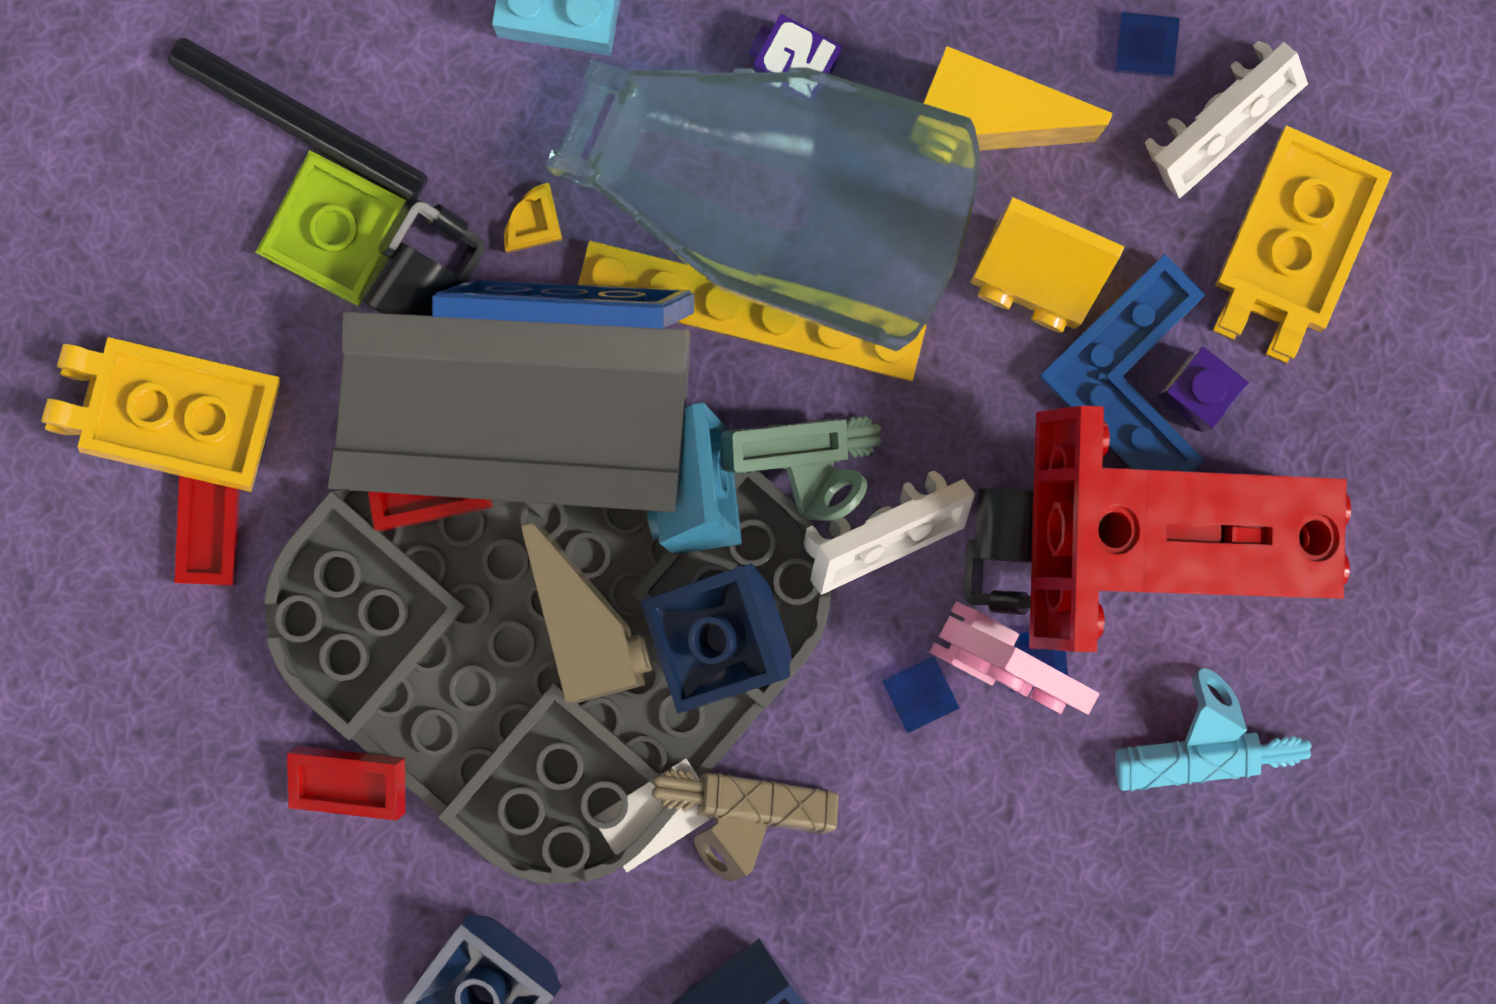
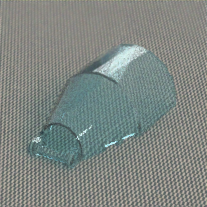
M597 61L589 63L583 77L587 85L558 151L552 150L544 166L548 172L564 180L594 189L722 292L896 352L917 337L934 313L946 289L969 227L977 191L980 157L976 129L971 118L808 67H790L788 72L755 73L752 68L734 69V73L701 74L698 69L626 71ZM608 93L616 95L588 161L581 159L580 157Z

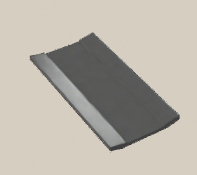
M343 311L342 376L336 446L333 451L328 489L676 512L681 477L684 414L688 389L690 331L682 329Z

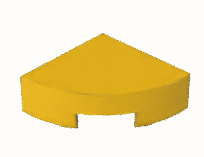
M549 182L528 191L513 209L504 232L506 253L563 240Z

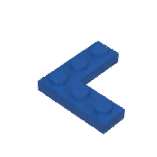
M1166 254L1161 256L1038 378L1067 407H1104V421L1107 423L1110 433L1108 449L1127 469L1192 472L1204 459L1123 377L1205 296Z

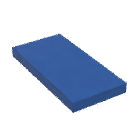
M473 279L437 292L433 296V317L664 329L694 313V293H691V290Z

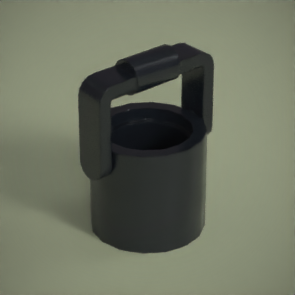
M409 199L403 204L382 239L378 250L384 256L358 299L382 314L433 316V296L437 292L468 281L485 252V243L479 236L468 230L469 225L466 220L441 204L432 207L418 199ZM418 213L427 218V223L452 240H461L469 245L453 273L401 242Z
M978 489L975 539H970L966 548L964 597L969 604L987 605L992 613L1026 615L1028 613L1030 596L1027 592L993 590L990 594H982L984 560L1031 563L1033 491Z

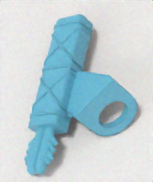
M1202 668L1192 677L1199 705L1185 741L1147 746L1138 745L1136 747L1118 749L1115 752V773L1118 786L1123 791H1134V789L1146 790L1151 787L1169 785L1181 786L1186 783L1190 785L1194 782L1204 783L1206 781L1228 778H1249L1250 776L1261 775L1262 764H1269L1274 768H1278L1279 765L1282 767H1286L1287 764L1294 766L1295 763H1300V760L1310 758L1311 742L1309 740H1301L1300 737L1291 736L1289 739L1287 737H1283L1281 740L1275 738L1270 743L1261 745L1257 733H1245L1247 728L1240 704L1230 686L1212 670ZM1207 684L1218 691L1225 705L1214 697Z

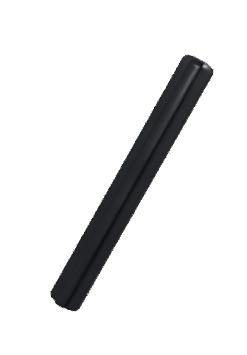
M180 38L173 46L168 57V62L173 68L406 200L418 199L425 189L428 178L423 172L187 38Z

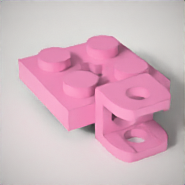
M958 601L955 602L951 612L965 618L962 622L949 616L939 637L951 643L950 648L947 649L934 642L929 653L992 686L996 680L1028 697L1033 687L1034 689L1029 698L1062 714L1066 704L1089 715L1100 693L1014 647L1019 633Z

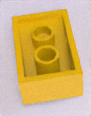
M947 46L919 113L914 131L924 134L921 140L924 145L949 155H953L956 148L969 152L1095 142L1108 126L1113 113Z
M1012 197L994 226L970 283L981 287L977 296L984 301L1007 310L1010 309L1012 302H1015L1034 311L1031 317L1033 322L1052 331L1063 333L1066 325L1076 329L1082 324L1119 260L1125 246Z

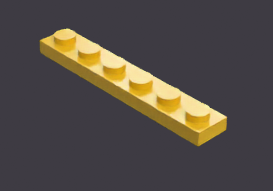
M590 240L578 285L691 290V293H694V313L676 322L677 324L910 382L914 378L927 324Z

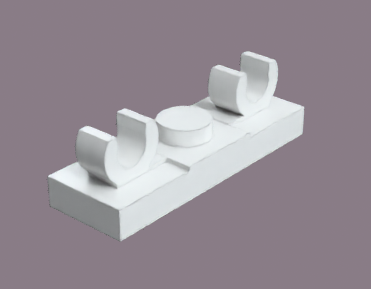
M1260 41L1256 42L1253 47L1261 63L1254 69H1245L1240 63L1235 61L1231 68L1236 82L1223 93L1213 96L1207 102L1203 111L1195 117V122L1186 128L1182 121L1171 118L1167 123L1175 139L1168 146H1160L1151 138L1145 141L1147 150L1152 160L1156 163L1165 185L1179 199L1308 85L1298 53L1283 42L1273 51L1268 44Z
M936 471L928 473L924 486L929 495L918 493L914 486L907 482L902 488L900 496L901 505L895 508L887 506L877 510L860 527L851 530L848 521L844 517L831 521L829 532L834 537L833 539H825L819 535L813 526L808 527L804 538V547L807 553L815 558L810 581L822 595L965 528L975 496L973 490L964 479L947 486L945 479Z

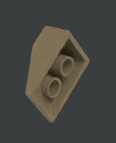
M534 523L521 526L566 703H579L646 685L643 673L653 669L644 636H633L632 628L545 529Z

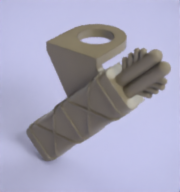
M670 768L669 771H664V776L657 775L653 778V784L656 787L652 790V795L656 799H663L661 804L663 806L666 805L667 809L674 807L675 810H679L682 808V811L686 812L694 804H697L698 816H705L709 819L714 818L715 824L698 833L694 838V844L698 854L710 870L723 880L729 882L743 878L753 871L767 826H771V828L781 827L802 830L808 833L816 832V834H826L837 828L839 796L836 792L829 789L820 790V788L813 789L787 785L783 782H767V780L760 781L733 777L729 774L722 775L721 773L713 774L707 772L700 775V779L697 781L690 771L683 773L679 769L676 772L673 768ZM709 845L722 856L726 865L715 857Z

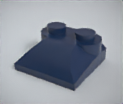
M752 563L640 601L677 714L790 677V645L771 588Z
M469 914L401 1004H549L562 985L558 980L557 972L552 963L512 931L491 917Z

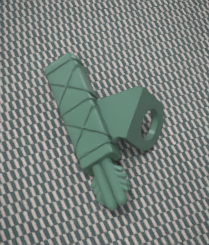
M863 416V418L857 417L856 419L851 417L848 422L846 419H818L813 422L729 429L723 432L720 437L722 468L725 472L740 474L775 468L787 469L799 515L805 520L835 521L846 516L858 506L866 493L867 481L860 472L848 469H834L833 464L840 460H848V453L853 458H856L857 455L859 457H863V455L869 456L874 451L872 447L879 446L882 443V439L878 435L881 432V426L876 423L871 424L872 419ZM852 485L850 493L842 502L829 507L831 498L838 490L844 486Z

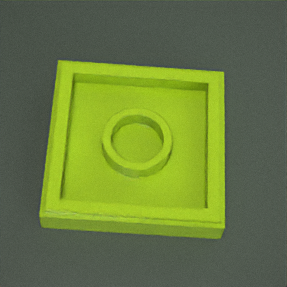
M309 150L262 238L256 253L360 307L362 301L358 297L384 256L379 253V245L406 200Z

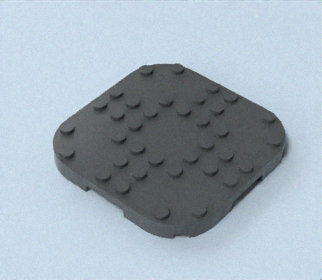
M754 471V473L746 474L734 473L742 544L674 555L659 543V539L654 540L652 538L646 510L492 500L493 508L386 531H375L368 492L350 490L331 491L282 549L268 580L264 604H266V622L269 637L267 642L273 660L290 688L309 707L346 739H352L368 754L404 757L405 786L440 815L438 818L493 865L521 879L551 885L552 883L587 882L598 879L626 865L642 852L678 810H675L674 807L667 809L665 806L643 833L618 855H615L599 828L608 829L618 825L628 811L629 802L627 796L648 782L653 784L655 776L661 775L664 771L669 770L687 758L699 779L700 775L706 772L709 773L813 652L826 625L830 609L831 591L821 595L810 581L815 558L810 556L805 550L804 538L807 528L813 526L812 522L803 519L799 515L796 503L759 471ZM534 523L545 529L632 628L633 636H644L653 669L643 673L646 685L579 703H566L521 526ZM752 563L771 588L791 649L790 677L677 714L640 601ZM620 800L622 801L621 812L615 819L604 822L594 818Z

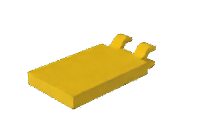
M1286 125L1279 136L1215 283L1216 287L1230 292V295L1220 312L1213 332L1235 340L1236 335H1241L1252 311L1279 323L1265 355L1285 364L1288 363L1289 359H1294L1307 327L1320 333L1326 329L1392 172Z
M110 337L107 338L104 353L87 350L75 345L63 344L57 367L62 368L61 376L90 382L82 407L47 398L41 420L43 423H46L45 429L47 431L62 435H80L77 446L80 453L252 492L280 385L279 377Z

